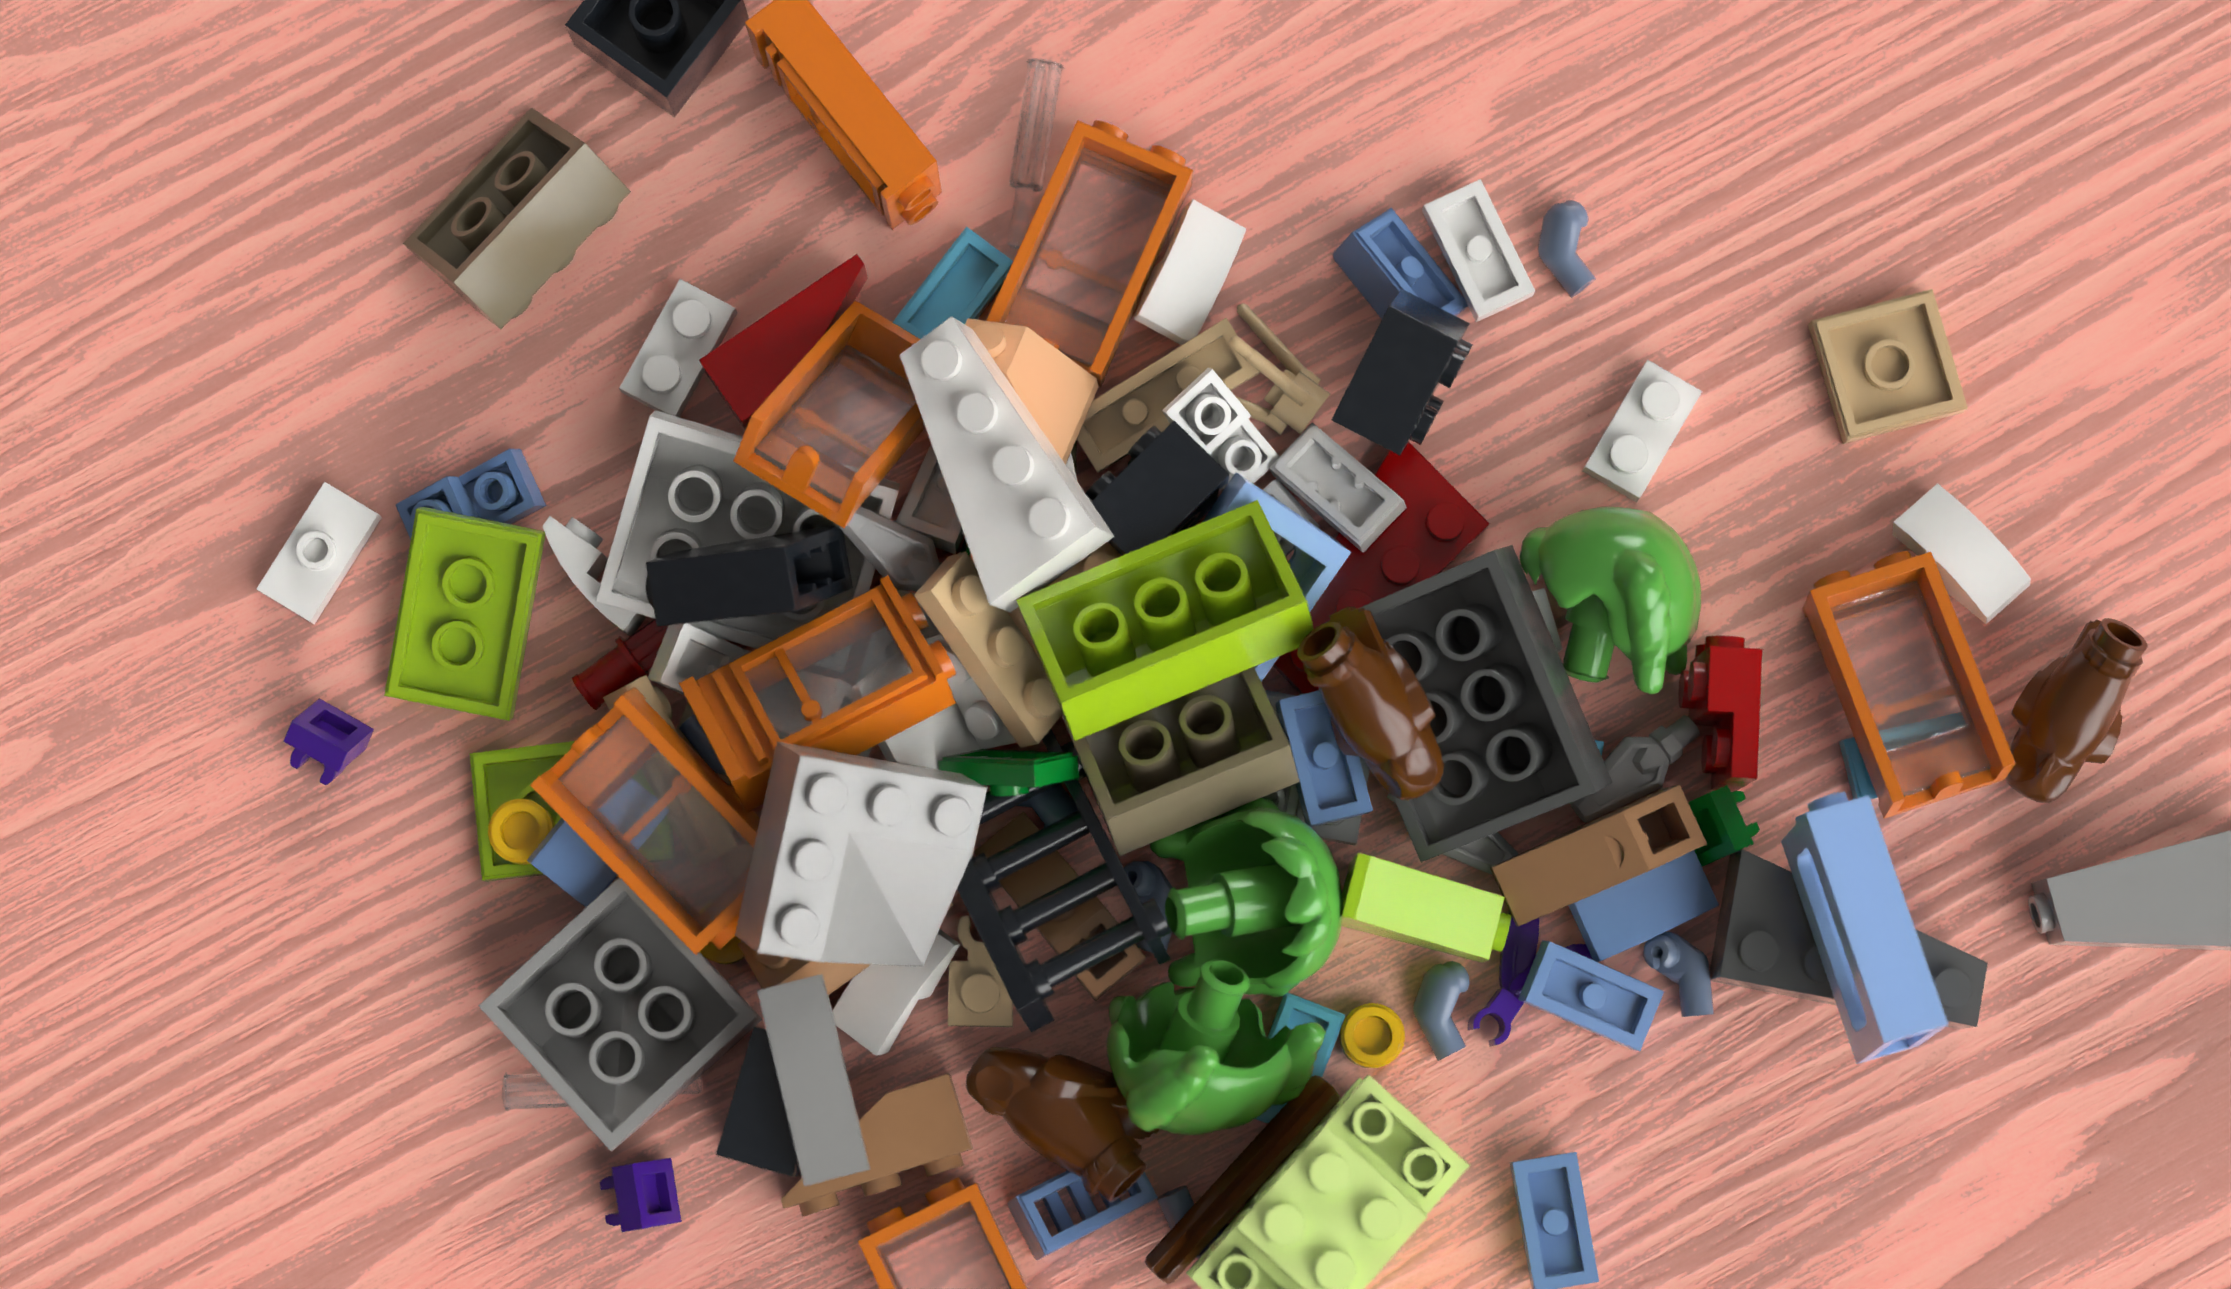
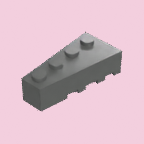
M1743 849L1729 856L1711 959L1710 980L1836 1005L1792 872ZM1916 930L1948 1023L1946 1027L1955 1029L1977 1027L1988 963Z

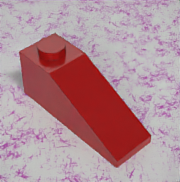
M858 254L699 359L704 372L744 430H746L754 412L857 298L868 278L865 265Z

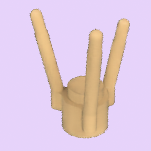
M1239 304L1237 306L1238 314L1287 369L1282 372L1241 338L1233 336L1229 341L1230 346L1274 383V386L1264 398L1273 408L1269 410L1240 397H1235L1250 413L1251 418L1265 423L1281 435L1287 425L1301 434L1330 393L1318 385L1321 379L1299 362L1248 305Z

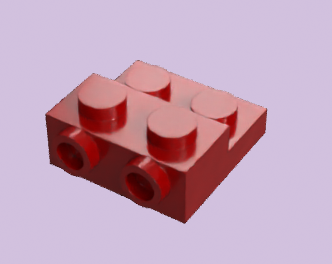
M1707 636L1705 644L1696 645L1695 659L1691 661L1690 669L1682 670L1680 674L1679 707L1689 709L1688 717L1696 726H1713V735L1704 736L1701 753L1702 772L1711 774V790L1728 785L1730 791H1737L1758 779L1762 649L1745 648V639L1737 636Z

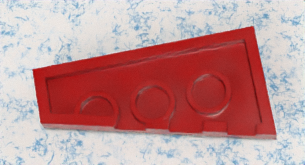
M1408 442L1401 455L1390 451L1375 474L1377 478L1404 500L1407 508L1364 553L1342 534L1339 533L1335 540L1340 542L1351 553L1310 611L1313 629L1329 621V615L1344 608L1356 607L1357 609L1441 573L1489 526L1490 523L1410 442ZM1298 648L1278 657L1273 667L1300 695L1320 690L1318 686H1313L1307 679L1303 662L1297 654Z

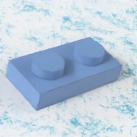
M1320 690L1278 700L1275 706L1280 725L1290 744L1300 782L1296 783V788L1305 823L1310 827L1368 814L1373 811L1359 756L1344 755L1337 746L1331 726V717Z
M1542 940L1518 1000L1631 1050L1641 1051L1664 991L1553 942Z
M1570 1152L1510 1162L1531 1288L1559 1289L1599 1282L1577 1153Z

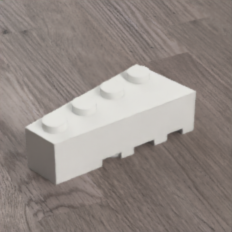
M951 316L900 354L990 605L1011 613L1018 607L1017 599L1045 588L1115 537L973 329Z

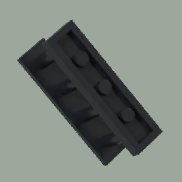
M1052 729L1042 738L1048 752H1071L1073 755H1077L1073 742L1070 741L1060 746ZM1079 757V778L1064 781L1078 811L988 858L984 852L976 857L972 855L957 888L1017 1012L1031 1033L1055 1021L1044 1000L1055 994L1052 987L1145 939L1159 965L1171 960L1160 938L1172 932L1154 897L1142 903L1079 782V780L1086 777ZM1059 783L1029 787V793L1015 796H991L990 791L987 792L979 825ZM1091 833L1105 863L1015 910L1012 909L1011 905L1001 910L999 909L991 892L1002 887L1000 880ZM1118 886L1133 916L1041 964L1038 959L1026 963L1018 947L1019 944L1028 940L1026 933Z

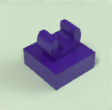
M319 698L291 721L283 742L295 748L290 757L292 767L300 768L310 757L324 764L325 769L321 775L320 783L328 785L343 772L348 764L366 750L374 729Z
M671 1158L611 1167L613 1176L605 1177L600 1181L601 1190L615 1189L618 1206L617 1213L605 1216L606 1223L612 1226L621 1225L622 1232L682 1222Z

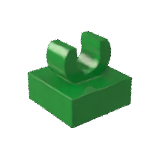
M1728 785L1688 802L1707 843L1694 850L1702 867L1753 845L1751 837L1755 836L1760 830L1757 822L1745 825L1737 807L1738 803L1746 799L1744 792H1731Z

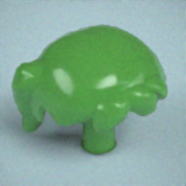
M1602 506L1567 515L1555 521L1549 527L1536 528L1526 535L1520 550V563L1526 574L1529 573L1535 585H1537V579L1542 573L1545 584L1555 597L1559 607L1567 609L1565 619L1573 623L1562 663L1568 676L1595 683L1608 679L1607 673L1615 645L1631 660L1634 682L1638 689L1644 693L1655 694L1660 692L1663 687L1665 670L1669 674L1679 675L1682 670L1686 669L1687 644L1691 642L1697 630L1700 616L1701 584L1696 564L1687 545L1671 526L1648 511Z
M1260 798L1150 843L1151 850L1158 857L1184 861L1189 888L1178 890L1174 887L1171 888L1165 901V915L1169 928L1181 940L1185 936L1192 935L1195 953L1185 955L1169 965L1168 977L1173 984L1181 987L1195 986L1200 976L1202 964L1211 959H1221L1235 964L1247 974L1250 980V988L1245 993L1246 995L1264 994L1281 997L1297 984L1316 973L1329 959L1335 949L1342 927L1343 896L1339 872L1327 844L1308 824L1298 817L1280 811L1273 801Z
M1211 959L1204 962L1200 967V976L1195 988L1174 990L1172 982H1163L1152 986L1136 1000L1133 996L1114 997L1109 1005V1019L1112 1027L1107 1036L1106 1048L1113 1077L1120 1092L1126 1099L1129 1119L1132 1123L1148 1132L1158 1128L1175 1134L1202 1135L1245 1125L1263 1114L1272 1105H1283L1297 1098L1312 1076L1317 1051L1323 1043L1325 1031L1321 1025L1313 1022L1295 1026L1292 1030L1285 1025L1274 1037H1266L1261 1010L1250 999H1242L1243 995L1250 988V980L1247 974L1231 962Z

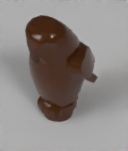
M1347 607L1329 615V621L1312 630L1303 639L1297 654L1303 662L1307 679L1313 686H1318L1331 717V726L1337 746L1344 755L1362 757L1380 784L1394 797L1403 801L1425 795L1438 785L1444 772L1441 750L1429 724L1436 714L1425 691L1407 661L1400 653L1395 651L1388 641L1381 637L1370 610Z
M2105 618L2102 621L2097 619L2094 622L2089 621L2070 652L2063 657L2057 658L2043 671L2039 670L2028 682L2011 713L2021 725L2009 747L2016 764L2006 777V781L2014 790L2033 801L2050 803L2067 791L2084 762L2102 764L2108 760L2113 753L2121 732V704L2131 678L2135 676L2143 663L2142 655L2148 647L2145 639L2136 630L2123 622L2110 618Z
M991 1047L981 1054L966 1077V1089L969 1095L982 1105L985 1111L992 1115L1003 1116L1014 1133L1030 1148L1060 1167L1081 1177L1083 1186L1090 1195L1094 1196L1100 1192L1109 1202H1113L1127 1192L1146 1170L1147 1165L1138 1157L1142 1146L1135 1139L1149 1138L1153 1133L1157 1134L1159 1129L1148 1132L1140 1129L1130 1121L1126 1099L1120 1092L1111 1072L1067 1055L1059 1054L1047 1058L1038 1053L1018 1048Z

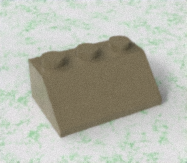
M531 108L403 244L476 311L502 329L511 319L518 317L529 307L533 295L554 273L563 270L569 265L575 256L577 248L594 230L605 225L614 217L619 204L631 191L586 143Z
M1254 667L1074 741L1064 715H1062L1119 856L1300 782L1290 744Z

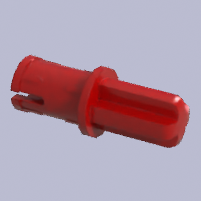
M654 619L626 640L619 636L615 639L617 646L594 662L593 665L582 673L572 677L574 685L594 710L600 708L601 704L605 702L603 697L635 681L639 677L649 676L648 671L653 666L669 625L657 626L656 619Z

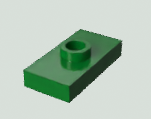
M980 749L945 756L943 760H938L939 770L960 773L981 785H990L991 796L1029 793V787H1040L1079 778L1078 755H1073L1071 752Z

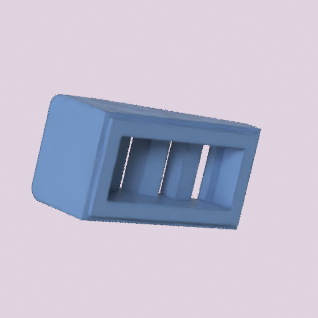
M1068 1170L1015 1196L1008 1202V1207L1033 1257L1039 1260L1157 1199L1158 1197L1145 1171L1128 1190L1131 1197L1123 1201L1118 1198L1113 1202H1109L1099 1192L1107 1208L1100 1213L1097 1212L1088 1192L1085 1190L1082 1178ZM1065 1187L1083 1220L1076 1225L1073 1224L1058 1194V1191ZM1040 1200H1043L1059 1232L1052 1237L1035 1205Z

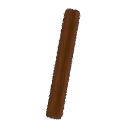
M1317 1075L1312 1076L1307 1081L1301 1094L1289 1101L1146 1256V1266L1161 1281L1170 1284L1178 1278L1339 1102L1340 1095L1336 1089L1324 1078Z

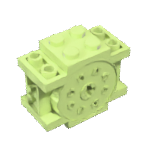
M1367 1075L1364 1080L1358 1078L1339 1099V1102L1243 1206L1220 1236L1208 1247L1186 1274L1202 1289H1365L1423 1223L1431 1209L1470 1165L1370 1075Z

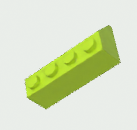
M1258 500L1016 600L1074 741L1299 648L1303 639L1314 630L1307 600Z

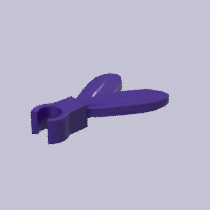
M1511 916L1507 939L1500 954V989H1497L1485 1007L1473 1013L1468 1021L1467 1028L1469 1031L1480 1028V1021L1485 1015L1496 1019L1499 1031L1494 1039L1489 1040V1047L1499 1045L1508 1038L1511 1032V1022L1524 1004V1002L1518 999L1536 957L1539 918L1521 926H1516ZM1572 944L1564 947L1593 960L1586 944Z

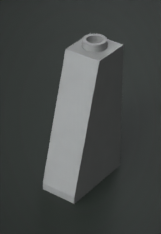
M2231 830L2031 883L2034 891V896H2030L2028 899L2031 919L2039 934L2046 933L2049 945L2231 951Z

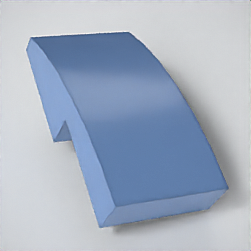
M511 448L459 477L446 476L395 504L410 539L416 508L419 507L512 524L546 506L522 450Z
M1693 850L1651 871L1568 906L1592 959L1600 962L1673 929L1719 906Z

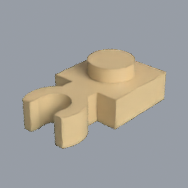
M961 916L957 932L961 944L968 950V961H950L948 1026L1013 1027V1002L984 943L976 941L971 937L970 917Z

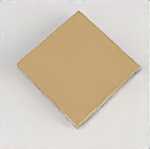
M1933 289L1815 319L1808 324L1843 444L1960 414L1968 409Z

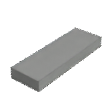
M820 974L757 990L804 1186L870 1170L824 976Z

